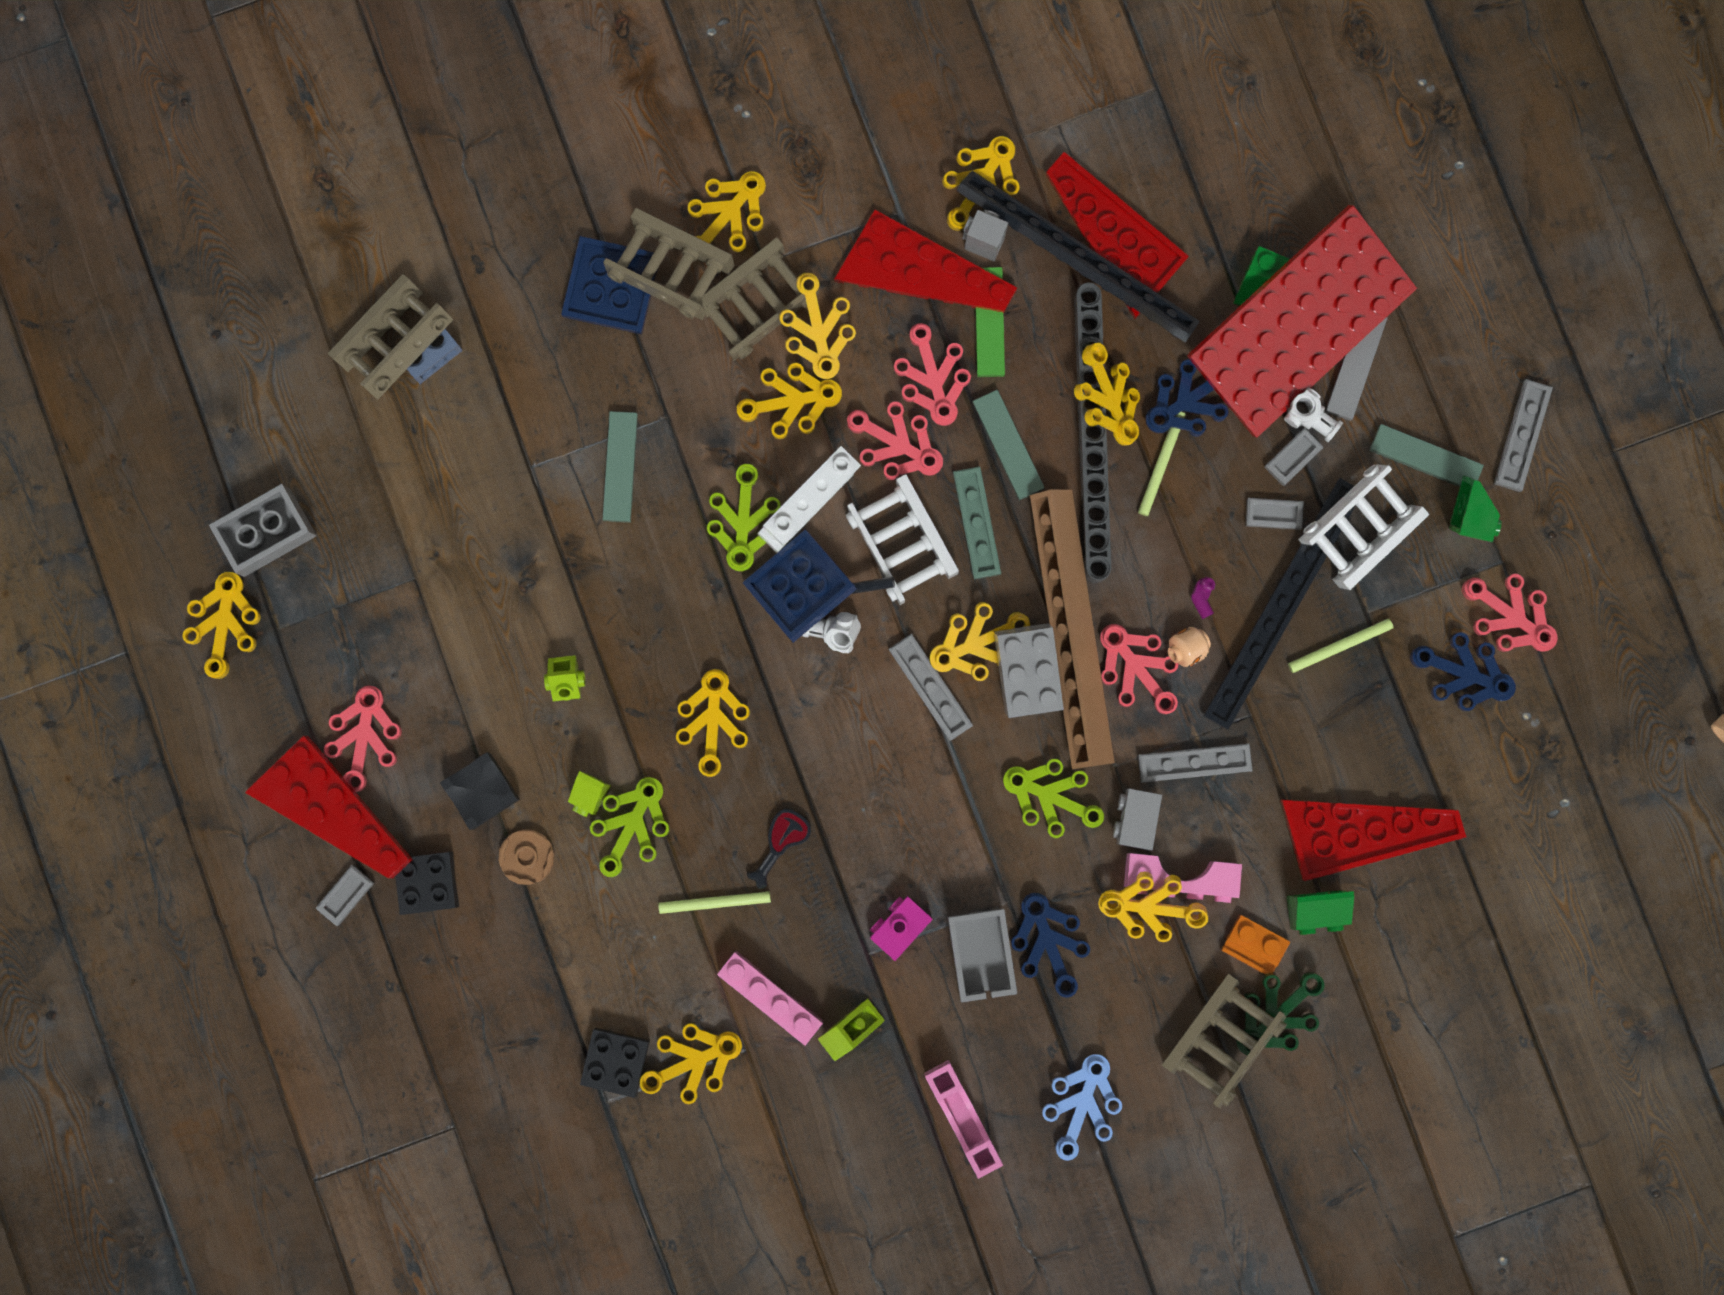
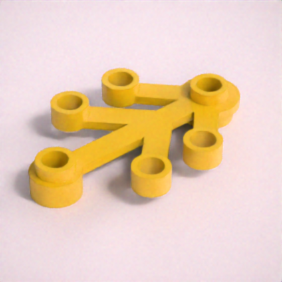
M999 136L994 138L987 148L977 150L964 148L958 152L956 160L961 166H968L973 161L989 159L984 168L971 171L976 172L996 186L994 172L999 166L1004 182L1002 190L1010 196H1014L1019 191V183L1013 178L1010 160L1015 154V146L1009 138ZM998 146H1004L1006 154H1000ZM962 153L969 155L970 160L968 162L961 159ZM949 171L943 176L942 183L945 188L954 189L957 185H960L971 171L961 173ZM947 176H953L955 184H949ZM1007 183H1011L1014 185V192H1009L1007 190ZM965 198L960 207L954 208L949 212L947 216L948 226L955 231L963 230L970 216L969 212L975 203ZM957 213L963 215V222L956 221L955 215Z
M747 172L741 176L739 181L720 182L717 179L708 180L705 189L710 197H718L721 193L738 194L729 201L702 203L698 199L691 200L688 204V211L694 218H699L704 214L720 213L702 236L695 237L710 244L726 224L731 221L732 236L729 240L730 247L735 252L743 251L746 247V240L742 233L740 208L748 200L750 215L747 218V225L749 229L759 231L763 228L764 222L760 215L759 197L763 195L766 188L763 176L757 172ZM755 181L757 186L751 189L747 187V183ZM712 184L719 186L716 192L709 191V187ZM694 205L701 206V210L697 213L692 212L691 208ZM754 218H758L760 220V224L758 226H752L750 224L751 220ZM741 239L743 244L736 247L733 245V241Z
M803 273L797 278L796 287L800 293L805 295L811 326L797 318L795 313L789 309L781 311L779 321L782 325L786 327L791 326L815 341L817 353L802 345L801 340L795 336L787 338L785 348L790 353H797L810 361L812 369L818 377L830 379L838 373L840 368L837 357L847 341H851L855 337L856 331L850 324L841 325L838 329L839 336L829 350L826 339L840 316L848 312L850 303L844 297L835 298L831 311L822 323L816 296L819 280L811 273ZM807 279L813 281V287L809 290H806L803 286L804 281ZM843 300L846 303V307L840 311L836 308V304L838 301ZM785 313L792 314L791 322L785 323L783 321ZM846 327H849L852 331L849 337H843L842 331ZM792 340H797L799 344L795 350L789 348V343ZM826 360L831 363L829 370H823L821 367L822 363Z
M1101 343L1088 345L1082 353V359L1085 364L1092 366L1103 394L1085 382L1075 386L1074 395L1080 401L1089 399L1108 409L1112 414L1113 419L1103 415L1102 411L1098 408L1086 411L1085 421L1089 426L1100 425L1112 431L1115 440L1120 445H1130L1139 435L1138 425L1133 421L1136 404L1140 400V394L1135 388L1124 390L1126 378L1130 374L1129 367L1125 363L1112 366L1111 375L1114 378L1112 388L1103 366L1108 357L1105 346ZM1121 400L1125 404L1124 412H1122L1120 407Z
M793 363L788 367L789 378L793 381H801L813 390L802 393L777 377L775 370L767 368L761 373L762 383L765 386H772L786 396L755 402L752 399H743L737 405V414L742 421L752 422L758 417L759 413L788 408L781 420L774 423L771 428L772 435L776 439H784L788 435V428L803 406L816 402L808 416L802 417L798 423L799 430L802 433L810 434L814 431L815 423L826 407H833L840 402L842 390L837 382L833 380L820 382L806 373L801 364ZM793 368H799L801 370V374L799 376H793L791 374V370ZM767 373L774 375V379L771 382L764 380V376ZM831 389L834 393L831 397L827 398L823 395V391ZM751 405L753 410L751 413L746 414L742 411L743 407ZM806 420L812 423V427L807 430L801 426ZM783 426L785 432L782 435H777L775 433L776 427Z
M225 572L219 575L213 591L201 600H193L188 604L187 611L191 616L202 617L208 607L221 599L217 612L195 628L189 627L185 629L182 635L186 643L195 645L201 641L205 634L216 627L212 656L207 659L204 665L205 673L215 679L224 678L229 672V663L224 659L228 628L238 640L237 646L241 651L251 652L256 647V640L246 633L232 614L233 601L242 611V620L246 624L255 625L261 619L260 612L252 608L242 594L243 581L241 577L233 572ZM230 580L233 584L232 588L226 590L224 585ZM199 604L201 606V610L199 613L195 614L193 612L194 605ZM253 611L255 613V619L253 621H248L247 615L249 612ZM195 631L196 638L190 641L188 635L190 632ZM245 639H250L251 645L249 648L245 649L243 647V641ZM214 662L219 664V669L216 672L211 670V665Z
M980 602L975 607V616L964 643L955 647L959 631L966 628L967 620L959 613L950 617V627L943 644L937 645L932 649L929 656L930 664L939 672H947L955 668L971 674L977 681H983L989 674L987 667L982 663L974 665L959 657L970 653L998 665L997 651L984 647L995 642L994 631L1014 629L1015 623L1018 620H1023V627L1030 626V620L1023 613L1014 612L1008 617L1006 624L980 635L985 620L989 619L993 612L988 603ZM986 606L988 613L984 616L979 615V609ZM956 618L963 619V624L960 627H955L953 624ZM942 654H947L949 657L946 663L939 662V657ZM977 668H984L982 676L978 677L975 675Z
M719 669L707 671L702 677V688L687 701H682L678 705V713L682 717L689 718L694 714L695 707L709 697L708 708L686 728H682L676 733L677 742L681 745H688L692 742L693 736L707 724L705 756L699 761V770L707 777H714L721 770V761L717 758L718 724L728 734L736 748H744L748 744V736L744 732L739 731L719 709L721 697L733 709V715L737 720L744 721L750 715L749 708L745 704H741L728 690V676ZM712 679H720L721 684L718 688L711 687L710 682ZM684 704L691 706L689 714L681 712V707ZM739 707L746 709L747 713L744 717L737 716L736 711ZM682 732L689 733L690 738L688 741L682 742L679 736ZM737 735L745 737V742L742 745L735 743ZM708 761L715 762L716 767L713 771L706 770L705 765Z
M1143 871L1137 875L1136 882L1121 891H1105L1098 900L1101 912L1108 917H1117L1127 928L1128 935L1134 939L1144 935V924L1141 920L1133 919L1127 911L1138 912L1155 932V937L1160 942H1167L1172 938V928L1169 924L1162 923L1156 915L1185 918L1187 924L1192 928L1204 927L1208 922L1207 909L1200 903H1192L1188 907L1158 903L1168 896L1178 894L1181 891V879L1176 875L1166 877L1163 886L1141 900H1132L1131 898L1141 891H1148L1154 885L1152 874ZM1143 879L1149 880V882L1145 884L1141 883L1140 881ZM1170 883L1178 884L1175 887L1168 886ZM1109 901H1117L1114 904L1108 903ZM1193 912H1200L1197 915L1192 914ZM1133 927H1139V928H1140V930H1138V931H1133V930H1131V929H1132ZM1162 930H1165V931H1167L1168 933L1162 935V934H1160L1159 932L1162 931Z
M695 1023L687 1024L682 1030L683 1037L689 1041L697 1039L713 1046L704 1051L675 1042L669 1035L661 1036L657 1041L659 1051L663 1053L671 1052L687 1059L660 1072L654 1070L645 1072L640 1078V1088L647 1094H655L661 1089L664 1082L692 1069L687 1086L680 1094L682 1102L692 1104L698 1097L697 1088L706 1063L718 1057L713 1074L706 1080V1087L711 1092L719 1091L723 1086L722 1077L728 1061L736 1058L742 1050V1041L736 1033L726 1031L717 1036L699 1029ZM688 1027L696 1029L694 1037H689L686 1034ZM668 1039L671 1042L670 1048H662L661 1040ZM726 1040H730L734 1045L730 1051L725 1050L723 1047V1043ZM650 1076L657 1079V1085L654 1087L647 1084V1078ZM712 1078L719 1080L720 1086L718 1088L710 1086L709 1081ZM687 1090L693 1091L694 1099H685L684 1092Z

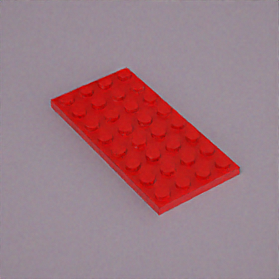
M1348 205L1196 346L1187 357L1250 434L1257 438L1290 408L1294 398L1319 381L1406 300L1417 287L1354 205Z

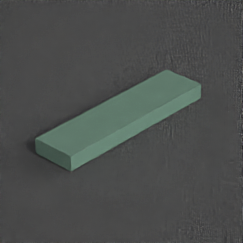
M998 390L974 400L972 404L1018 500L1020 501L1044 490L1043 483Z
M610 411L603 521L631 523L638 423L637 413Z
M1382 424L1379 425L1369 450L1460 487L1463 475L1478 480L1484 466Z
M974 467L953 471L973 578L976 580L1001 575L981 468Z

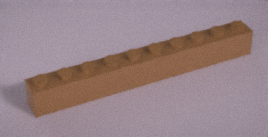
M1051 489L1030 495L1049 622L1054 632L1072 769L1112 764L1115 763L1073 492L1072 490Z

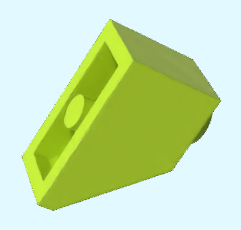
M579 771L568 800L569 803L574 805L572 810L585 817L589 813L596 815L611 785L588 773Z
M866 999L829 1028L818 1040L832 1059L836 1061L853 1050L885 1020L870 1000Z

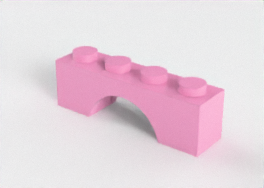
M1127 853L1124 887H1128L1136 882L1137 875L1143 871L1149 872L1153 876L1154 885L1151 890H1157L1164 885L1165 878L1170 875L1162 868L1158 856ZM1210 861L1201 875L1192 880L1181 881L1182 889L1180 892L1187 893V899L1203 900L1204 895L1215 896L1214 901L1231 903L1232 897L1239 898L1242 864ZM1143 879L1140 882L1145 884L1148 883L1149 880ZM1170 883L1168 886L1175 887L1178 884ZM1141 891L1138 894L1147 895L1148 891Z
M738 951L734 952L717 974L805 1046L823 1024V1020L773 983L759 968Z
M947 1060L925 1072V1078L953 1128L977 1178L979 1179L1002 1167L1003 1163L950 1061Z

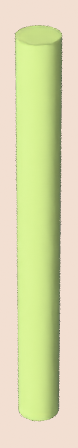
M1180 412L1175 417L1184 419L1186 414ZM1170 428L1168 430L1138 513L1143 516L1149 515L1180 429Z
M1390 619L1379 622L1288 663L1289 669L1292 673H1295L1393 629V624Z
M770 891L659 903V913L770 903Z

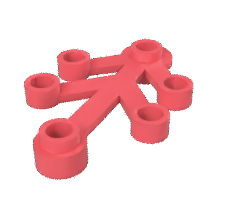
M918 323L910 330V341L913 345L919 347L926 374L910 366V362L905 358L895 361L894 371L897 375L906 376L932 390L934 400L918 393L915 385L907 384L902 389V398L907 402H914L929 410L931 418L936 424L947 426L952 424L957 417L958 410L955 402L963 388L970 383L971 375L966 369L956 371L954 376L955 383L945 398L942 386L955 362L961 359L963 348L958 343L950 344L947 347V356L937 371L929 344L932 335L931 329L926 324ZM917 330H924L926 333L925 337L918 338L915 334ZM952 348H957L960 354L952 356L949 351ZM905 363L907 370L901 372L897 369V365ZM965 374L968 379L966 382H960L957 376ZM913 389L915 395L909 398L905 395V391ZM946 407L949 410V414L942 416L939 414V409Z
M892 402L887 408V414L893 421L896 436L870 422L868 415L862 410L852 411L848 415L847 425L853 433L859 434L865 431L890 446L875 451L872 449L863 450L860 454V462L864 466L869 467L874 465L875 462L905 454L914 460L900 465L894 462L886 464L884 476L888 480H895L900 475L915 471L932 476L941 470L943 458L939 451L931 448L926 430L928 422L924 416L917 415L911 421V428L917 433L919 450L909 442L903 420L904 408L899 402ZM894 406L899 407L901 410L900 414L893 415L890 412L891 408ZM854 417H862L863 423L855 425L853 423ZM922 420L925 425L923 428L918 429L914 426V422ZM864 454H872L873 460L865 462L863 460ZM932 457L935 463L932 466H927L924 463V459ZM895 467L897 469L896 475H888L887 469Z
M1512 574L1505 580L1512 608L1489 592L1482 579L1471 578L1464 582L1462 593L1466 599L1471 601L1480 599L1505 617L1495 620L1481 618L1475 621L1473 630L1477 635L1483 636L1491 631L1517 627L1528 634L1518 637L1510 635L1498 637L1496 647L1499 651L1507 652L1515 647L1531 645L1535 650L1545 652L1551 650L1556 645L1557 633L1546 622L1544 604L1547 601V596L1543 591L1536 590L1528 595L1527 601L1533 608L1534 623L1526 618L1521 592L1524 579L1521 575ZM1512 578L1518 580L1517 588L1511 585L1510 580ZM1474 583L1479 585V593H1474L1472 591V585ZM1535 594H1538L1541 597V602L1539 604L1533 601V596ZM1480 622L1486 624L1487 629L1485 632L1479 630L1478 625ZM1542 632L1548 636L1546 643L1540 640ZM1503 638L1509 641L1508 648H1504L1501 645Z
M1118 624L1106 626L1100 634V642L1107 649L1105 670L1101 673L1102 683L1112 685L1117 681L1118 674L1115 671L1119 653L1125 661L1122 692L1117 697L1118 703L1123 707H1129L1134 703L1135 695L1133 688L1136 675L1155 699L1154 706L1159 713L1170 714L1174 712L1178 705L1176 696L1171 692H1164L1145 667L1162 669L1165 673H1173L1178 669L1179 664L1174 663V668L1168 670L1165 667L1166 660H1171L1169 656L1159 658L1136 655L1127 646H1144L1146 650L1154 652L1161 646L1160 637L1154 634L1149 636L1127 634L1126 630ZM1111 633L1118 635L1119 640L1117 643L1110 642L1109 635ZM1149 638L1156 639L1157 646L1155 648L1148 646ZM1112 672L1114 680L1111 682L1106 681L1104 674ZM1124 693L1131 696V701L1128 704L1123 703L1121 700ZM1163 698L1168 699L1170 702V706L1167 709L1162 708L1160 705V701Z
M364 686L359 689L353 705L342 713L330 717V728L334 731H343L347 727V721L361 713L357 726L336 741L327 743L324 747L325 755L335 759L341 756L343 749L356 741L351 771L343 776L356 793L361 792L367 784L363 769L368 742L379 756L378 760L382 766L391 767L397 762L396 754L387 749L372 728V716L374 715L384 728L383 733L386 738L395 740L402 733L401 727L393 723L382 708L383 694L374 686ZM368 695L374 696V702L371 705L366 703ZM336 718L342 719V725L339 728L334 726ZM391 726H395L397 729V733L394 736L388 734V729ZM332 745H336L338 748L335 755L329 753V748ZM387 753L392 756V761L389 764H386L383 760L384 755ZM357 776L360 779V784L354 787L351 781Z

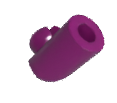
M1210 577L1199 579L1191 595V600L1201 619L1214 614L1208 602L1211 591L1215 589V582Z

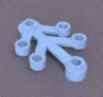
M1092 1054L1086 1057L1082 1063V1069L1065 1077H1056L1051 1083L1053 1091L1058 1095H1063L1068 1091L1069 1086L1085 1080L1082 1091L1055 1104H1046L1042 1108V1115L1045 1120L1053 1122L1058 1119L1059 1114L1076 1107L1066 1136L1061 1137L1055 1146L1058 1156L1063 1160H1072L1078 1155L1079 1146L1076 1141L1087 1111L1095 1126V1135L1100 1141H1108L1113 1135L1111 1127L1105 1123L1093 1097L1097 1084L1106 1100L1104 1103L1106 1111L1115 1115L1122 1109L1121 1101L1115 1097L1107 1080L1110 1073L1109 1062L1102 1055ZM1100 1064L1101 1071L1098 1074H1093L1091 1072L1092 1065ZM1057 1081L1065 1082L1063 1090L1058 1091L1055 1089ZM1115 1100L1118 1102L1116 1110L1108 1108L1110 1101ZM1050 1107L1056 1110L1055 1116L1051 1118L1045 1114L1046 1110ZM1102 1127H1106L1109 1130L1106 1137L1099 1136V1130ZM1064 1145H1072L1073 1150L1070 1154L1063 1153Z

